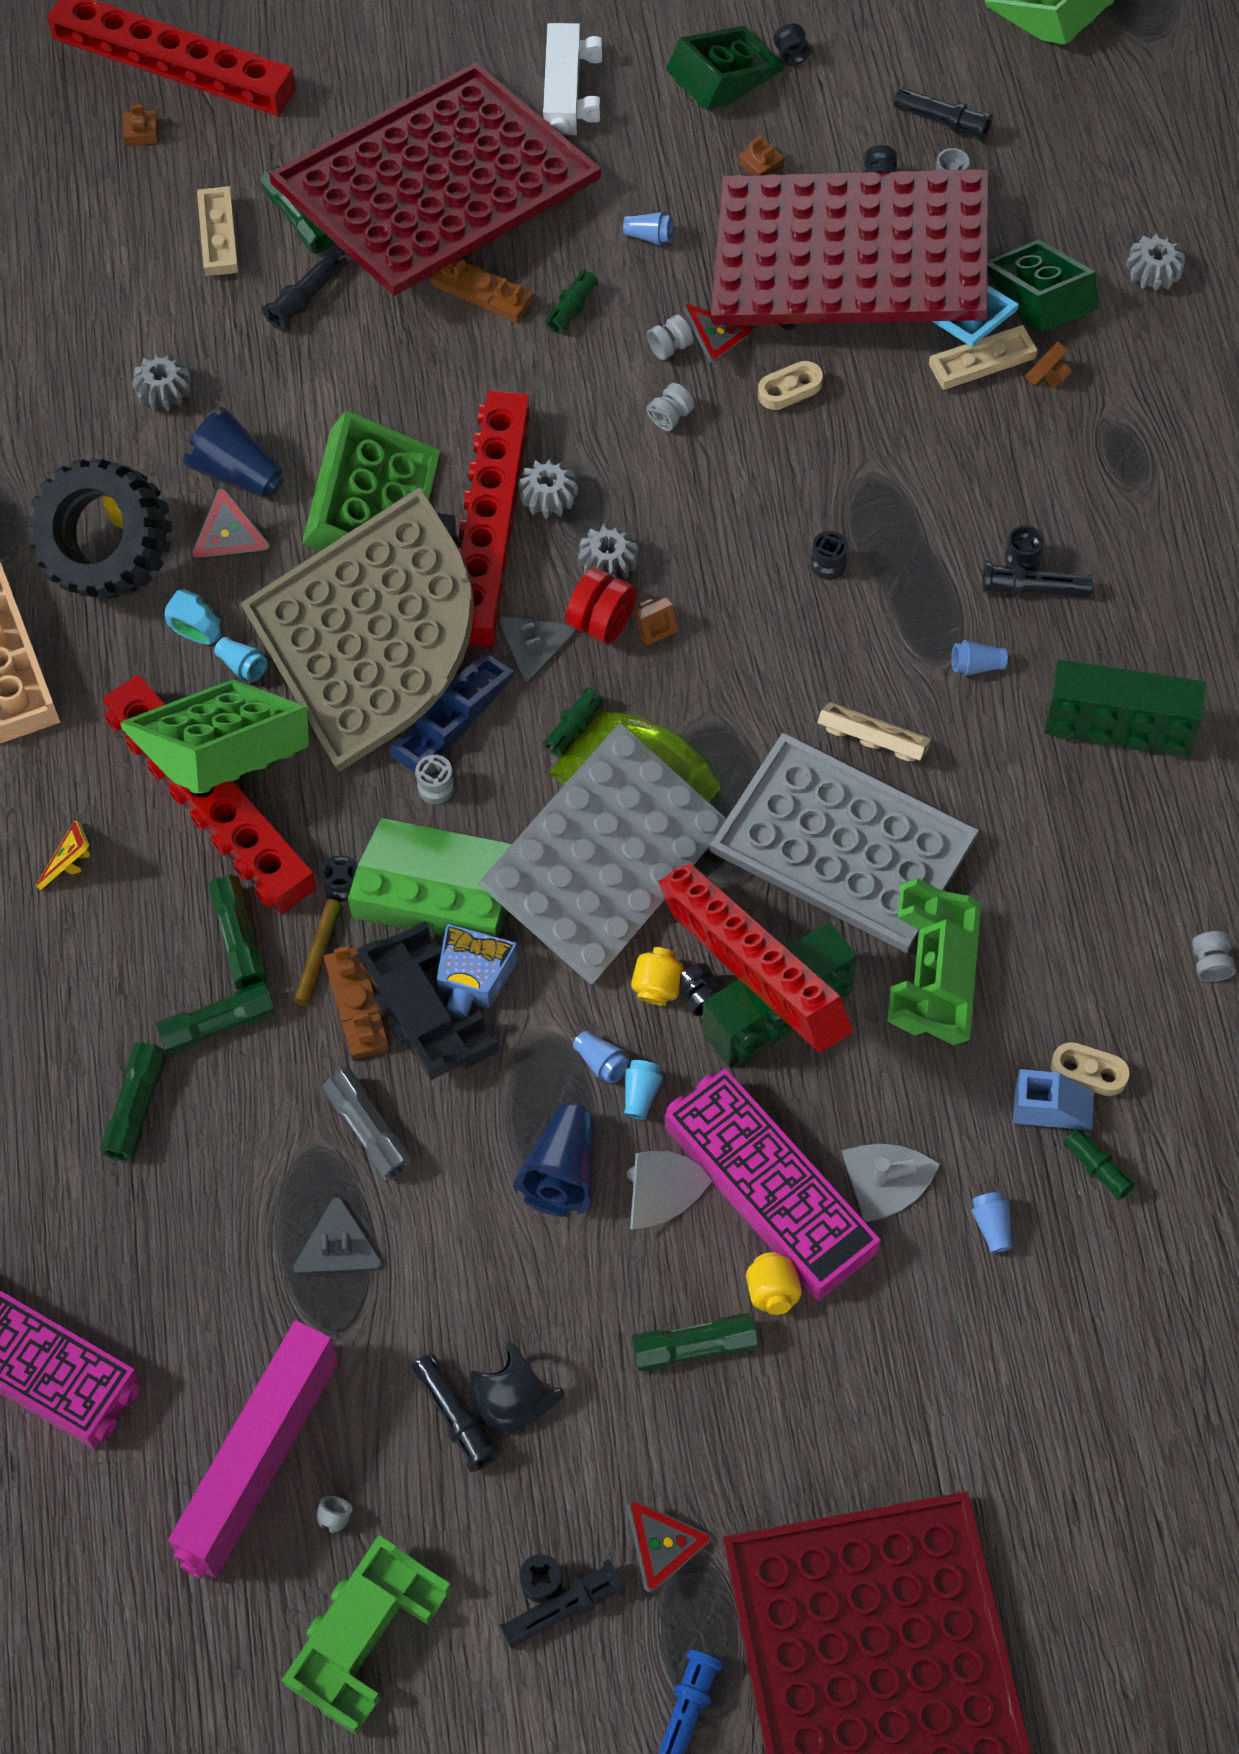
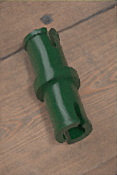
M581 270L570 288L563 290L560 294L559 303L545 319V324L551 331L556 332L557 330L558 334H562L573 316L583 310L585 307L584 301L599 283L597 277L592 272Z
M586 687L571 709L564 710L561 714L560 723L548 738L543 741L546 749H549L551 746L554 747L550 751L552 754L561 757L578 734H583L587 729L586 723L605 702L601 695L593 698L597 691Z
M1081 1127L1071 1132L1064 1140L1063 1146L1068 1148L1086 1167L1085 1172L1091 1178L1096 1177L1115 1196L1116 1200L1120 1201V1199L1125 1198L1134 1189L1136 1183L1112 1161L1114 1156L1108 1150L1102 1151Z

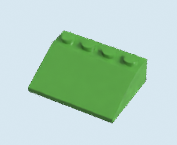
M985 0L986 7L1042 41L1057 44L1071 42L1106 7L1114 3V0Z
M346 410L330 429L302 545L320 552L419 487L429 500L440 450Z
M234 679L121 722L122 730L173 783L186 787L193 793L208 792L213 786L225 781H235L242 774L252 770L264 769L271 762L290 758L295 755V752L309 747L307 706Z
M381 818L358 864L348 896L352 918L407 930L425 921L429 927L430 934L441 937L445 936L447 924L500 938L508 910L477 883L512 844Z

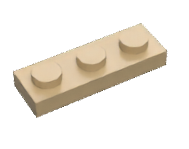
M230 186L197 190L205 276L239 273Z
M1021 325L985 337L973 347L965 344L932 355L929 359V366L941 388L945 390L1034 360L1038 350L1024 326Z
M829 702L821 710L817 722L826 726V730L834 735L847 736L848 734L860 739V743L867 747L890 749L895 751L894 755L906 761L921 760L928 752L932 740L931 738Z

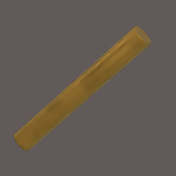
M328 899L326 901L293 999L298 1005L307 1006L341 906L336 900Z

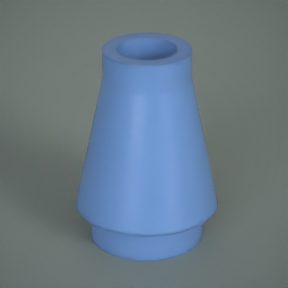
M665 212L625 216L623 233L624 236H631L663 245L664 242L670 243L672 241L674 219L672 215H666Z
M963 640L962 643H955L953 646L952 668L954 672H961L963 676L997 669L1004 670L1007 666L1008 655L1006 648H997L968 640Z
M588 1030L580 1033L573 1043V1048L579 1052L600 1081H607L609 1084H613L624 1076L625 1070L629 1068L630 1061L626 1058L624 1050L594 1036Z
M992 1192L973 1198L974 1208L971 1209V1212L989 1246L990 1253H998L1013 1248L1010 1201L1005 1200L1003 1192Z

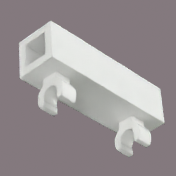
M548 23L543 118L562 135H577V119H583L590 123L600 121V97L587 96L584 99H578L580 59H585L590 63L602 62V38L592 36L586 40H580V24Z

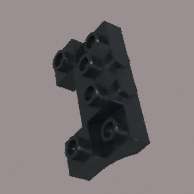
M425 921L398 935L375 940L356 949L359 961L377 990L373 1000L382 1016L389 1014L394 1022L391 1030L398 1044L401 1047L407 1044L412 1055L417 1057L430 1081L462 1064L466 1069L499 1052L498 1040L495 1035H490L484 1025V1018L480 1011L452 1025L451 1017L424 974V971L440 963L442 952L440 945L437 946L430 936L429 927Z

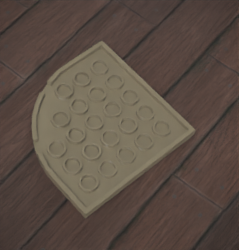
M420 487L240 603L299 704L307 706L308 721L339 772L403 732L421 718L443 695L463 661L469 644L474 614L473 589L465 560Z

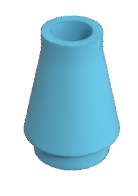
M228 637L221 638L215 646V655L221 658L241 681L256 682L264 675L268 661L260 649L232 641Z
M632 1060L630 1068L625 1070L624 1115L626 1117L637 1120L647 1119L648 1111L663 1080V1076L660 1075L661 1066L643 1060Z

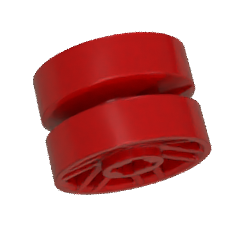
M597 567L590 568L583 575L570 598L565 615L566 625L583 634L589 632L591 638L605 645H610L617 639L632 613L637 596L636 586L620 578L613 580L611 574Z

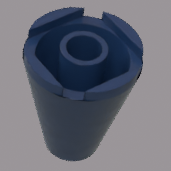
M220 407L221 414L219 415L215 412L208 415L189 442L195 447L191 455L185 452L183 458L184 465L194 471L258 496L274 495L284 481V478L281 476L282 468L226 408Z
M576 1103L560 1106L516 1174L513 1183L516 1194L520 1190L525 1195L524 1202L537 1211L554 1216H566L568 1210L578 1209L577 1215L586 1212L590 1207L593 1193L594 1118L584 1106Z

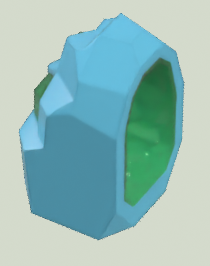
M185 589L177 590L166 605L164 616L167 625L179 635L204 645L216 642L222 636L220 629L221 620L213 614V609L210 608L209 604L203 602L199 595Z

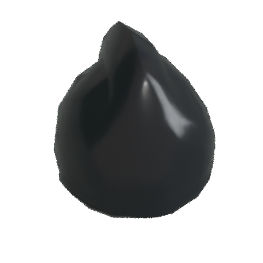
M511 1341L507 1343V1363L502 1370L495 1373L471 1371L473 1399L482 1421L488 1427L503 1433L520 1430L534 1422L564 1396L562 1388L548 1390L528 1366L518 1348Z

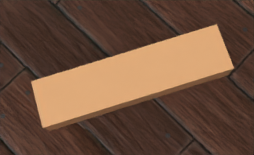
M0 562L1 744L61 722Z

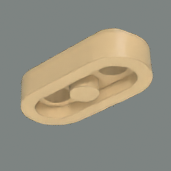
M800 361L763 377L759 382L758 400L768 409L779 410L817 394L822 387L823 372L813 362Z
M1068 1042L1060 1045L1055 1050L1051 1060L1052 1072L1061 1073L1094 1093L1104 1096H1114L1122 1092L1129 1079V1068L1123 1059L1078 1043ZM1071 1062L1075 1064L1077 1069L1068 1070L1065 1068L1064 1063ZM1109 1074L1114 1078V1081L1106 1082L1102 1079L1101 1075Z

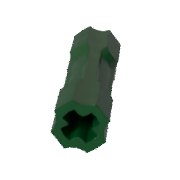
M275 166L270 170H266L260 178L262 182L261 188L294 226L305 246L314 254H319L323 250L329 249L334 241L270 183L269 173L281 166Z
M227 875L222 878H215L208 884L221 926L235 988L244 989L259 982H265L267 979L259 949L256 947L246 910L247 904L239 876Z
M262 981L238 990L228 998L191 1012H181L155 1022L166 1053L170 1055L195 1045L199 1040L240 1024L253 1023L274 1015L276 1012L266 985Z
M134 1043L126 1067V1077L112 1119L107 1124L99 1148L102 1151V1155L112 1160H119L125 1163L134 1160L155 1085L160 1080L167 1059L165 1050L155 1044Z
M750 1312L723 1317L715 1322L668 1331L660 1329L631 1335L638 1372L666 1367L674 1362L721 1353L729 1355L755 1350L758 1345L753 1318Z

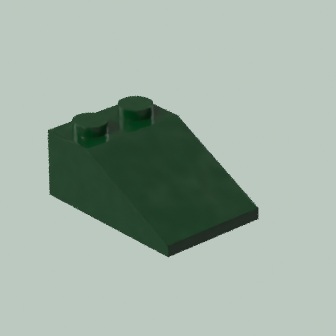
M745 26L681 37L665 70L675 79V82L680 87L684 88L695 99L700 107L710 110L730 105L783 71L785 65Z
M1040 239L987 261V274L1003 295L1018 303V310L1016 312L1021 319L1040 332L1055 330L1059 325L1070 320L1083 318L1087 313L1099 308L1096 272Z

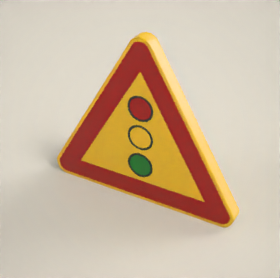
M77 820L69 828L36 884L38 889L42 890L63 870L72 875L80 873L81 868L72 862L78 857L80 859L90 857V853L87 850L89 847L88 840L81 823Z

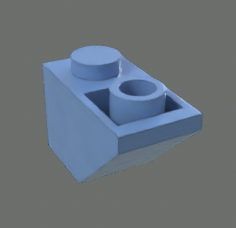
M1020 1069L1015 1085L1013 1123L1078 1129L1081 1127L1083 1130L1091 1131L1093 1125L1094 1092L1061 1073Z

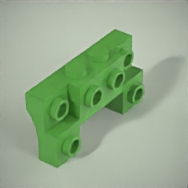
M919 878L900 885L897 918L919 929L914 984L905 981L890 988L887 1022L913 1035L928 1032L951 1045L970 1040L981 902L967 895L938 889Z
M378 1535L350 1579L343 1578L331 1595L333 1604L325 1616L319 1614L311 1623L306 1633L309 1640L281 1680L282 1683L319 1708L323 1714L357 1735L381 1698L377 1692L354 1678L400 1607L429 1625L452 1590L450 1583L412 1559L396 1545Z

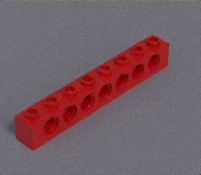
M58 0L47 15L54 40L279 117L296 90L293 68L291 66L258 56L253 52L229 46L224 42H217L202 37L197 33L173 27L168 23H161L144 17L141 14L117 8L112 4H105L97 0Z
M488 390L486 404L479 405L478 424L482 425L481 432H475L473 452L477 453L476 461L471 460L469 464L468 478L472 482L471 490L466 489L464 494V510L468 512L467 519L461 518L459 540H463L462 548H458L470 574L474 604L478 605L474 607L473 625L468 644L471 646L494 648L517 502L518 483L520 482L530 419L529 394ZM481 574L482 576L474 577L473 575Z
M139 674L103 697L107 710L104 718L115 732L121 730L126 736L125 742L132 753L137 757L141 754L148 761L146 766L152 776L157 781L163 779L169 785L167 790L173 800L179 806L185 804L191 811L189 816L200 831L204 829L209 831L213 836L211 841L214 847L222 856L228 854L235 861L233 867L238 875L245 882L250 879L257 887L255 892L266 907L273 905L282 915L317 890L313 872L233 781H225L213 786L208 791L212 792L210 796L199 797L203 793H193L188 788L173 783L122 730V721L165 705ZM226 817H234L230 822H220ZM248 842H256V845H254L253 847H242L244 844ZM271 867H277V868H279V869H278L276 872H274V873H271V874L264 873L265 870H267L268 868H271Z
M688 863L683 867L676 868L668 876L658 881L671 916L819 1053L853 1033L840 995L693 865Z

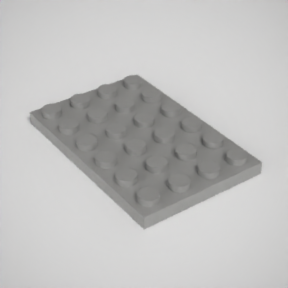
M619 723L477 884L591 985L665 900L658 881L668 876L676 868L683 867L688 863L694 865L709 848L726 818Z
M782 733L711 842L710 852L908 953L919 935V929L897 918L900 885L919 878L945 891L976 840L979 830Z

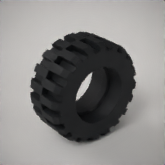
M92 458L91 461L84 459L72 461V468L62 466L55 470L54 475L56 478L54 480L46 478L40 485V488L43 490L41 496L34 495L31 506L35 507L34 515H28L27 526L32 527L33 535L27 537L30 548H35L38 552L33 555L37 566L47 568L44 571V575L51 582L59 583L60 588L84 596L111 599L117 598L118 595L127 596L136 592V585L145 587L152 580L149 573L152 570L159 572L162 568L164 561L160 560L162 552L169 553L171 545L170 542H166V533L172 532V521L165 520L164 514L169 513V508L166 501L157 498L161 494L158 487L153 483L147 482V476L141 472L103 459ZM101 496H109L115 500L121 510L124 523L123 535L117 549L108 558L94 563L89 561L79 548L76 535L77 523L82 511L90 502Z

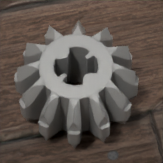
M1157 233L1152 239L1142 236L1139 243H1134L1131 247L1126 264L1127 271L1131 273V282L1141 281V289L1151 286L1155 293L1160 286L1169 290L1173 282H1178L1182 276L1185 254L1181 253V244H1171L1170 236L1166 239H1160Z
M155 353L153 360L150 361L143 358L142 366L134 368L135 378L132 383L134 392L137 394L142 405H150L154 412L161 406L169 412L170 405L175 404L181 407L182 398L190 397L191 375L182 359L174 360L170 353L161 358Z
M549 457L546 464L541 465L535 460L533 469L524 468L523 478L519 479L518 491L523 507H529L532 516L543 512V516L547 520L550 513L554 512L561 517L563 508L572 509L573 499L578 494V486L575 482L573 470H566L563 461L553 465Z
M603 523L600 532L590 529L588 538L581 539L578 561L581 567H584V573L592 567H597L611 574L613 580L616 577L627 580L629 571H635L638 546L633 542L630 532L621 533L619 525L613 530H608Z

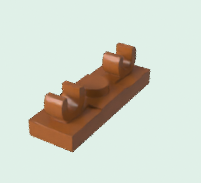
M461 258L430 276L431 286L515 323L519 322L534 300L533 292L524 289L522 285H515L508 282L504 277H499L477 266L474 267L465 263Z
M349 946L334 949V953L323 956L352 1061L390 1051L379 1010L373 1000L374 993L369 976L358 959L356 949L360 948V946L349 948Z

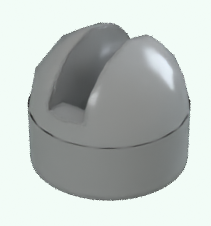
M323 1497L317 1509L316 1520L322 1529L329 1527L330 1533L341 1531L349 1522L352 1506L340 1497Z

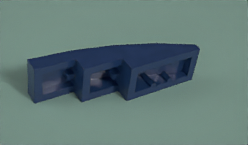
M488 653L482 655L451 681L436 703L415 722L413 729L391 745L390 756L415 773V768L423 757L441 755L470 727L511 680L514 671Z

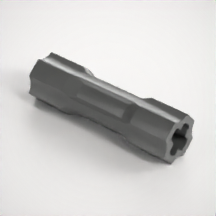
M351 1069L341 1070L334 1076L329 1077L323 1084L324 1093L356 1134L385 1181L395 1180L398 1176L406 1173L413 1165L412 1157L398 1137L390 1131L368 1099L366 1091Z

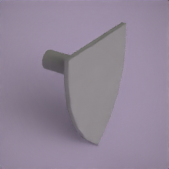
M879 1143L841 1151L861 1216L865 1223L899 1213L917 1201L930 1186L940 1166L938 1162L921 1152L900 1145Z
M671 1151L636 1153L635 1166H632L627 1171L628 1180L634 1183L630 1229L652 1227L680 1215L699 1199L712 1180L701 1166L684 1155Z

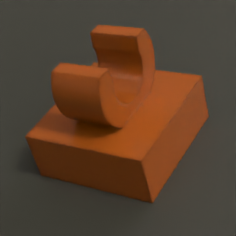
M144 104L130 105L131 112H123L125 146L158 144L156 110L145 111Z
M761 136L751 141L749 148L738 155V164L750 175L774 174L784 167L785 157Z
M1057 341L1024 377L1034 386L1044 377L1050 386L1056 388L1072 372L1065 363L1059 361L1068 350Z
M649 597L637 603L640 609L635 611L640 639L646 646L678 632L673 604L667 597L656 602Z

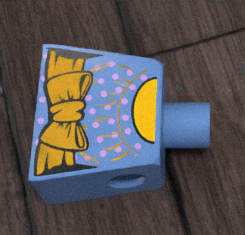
M447 924L437 974L439 994L449 998L446 1011L450 1017L458 1020L466 1019L472 1004L483 1008H490L517 963L518 955L515 942Z

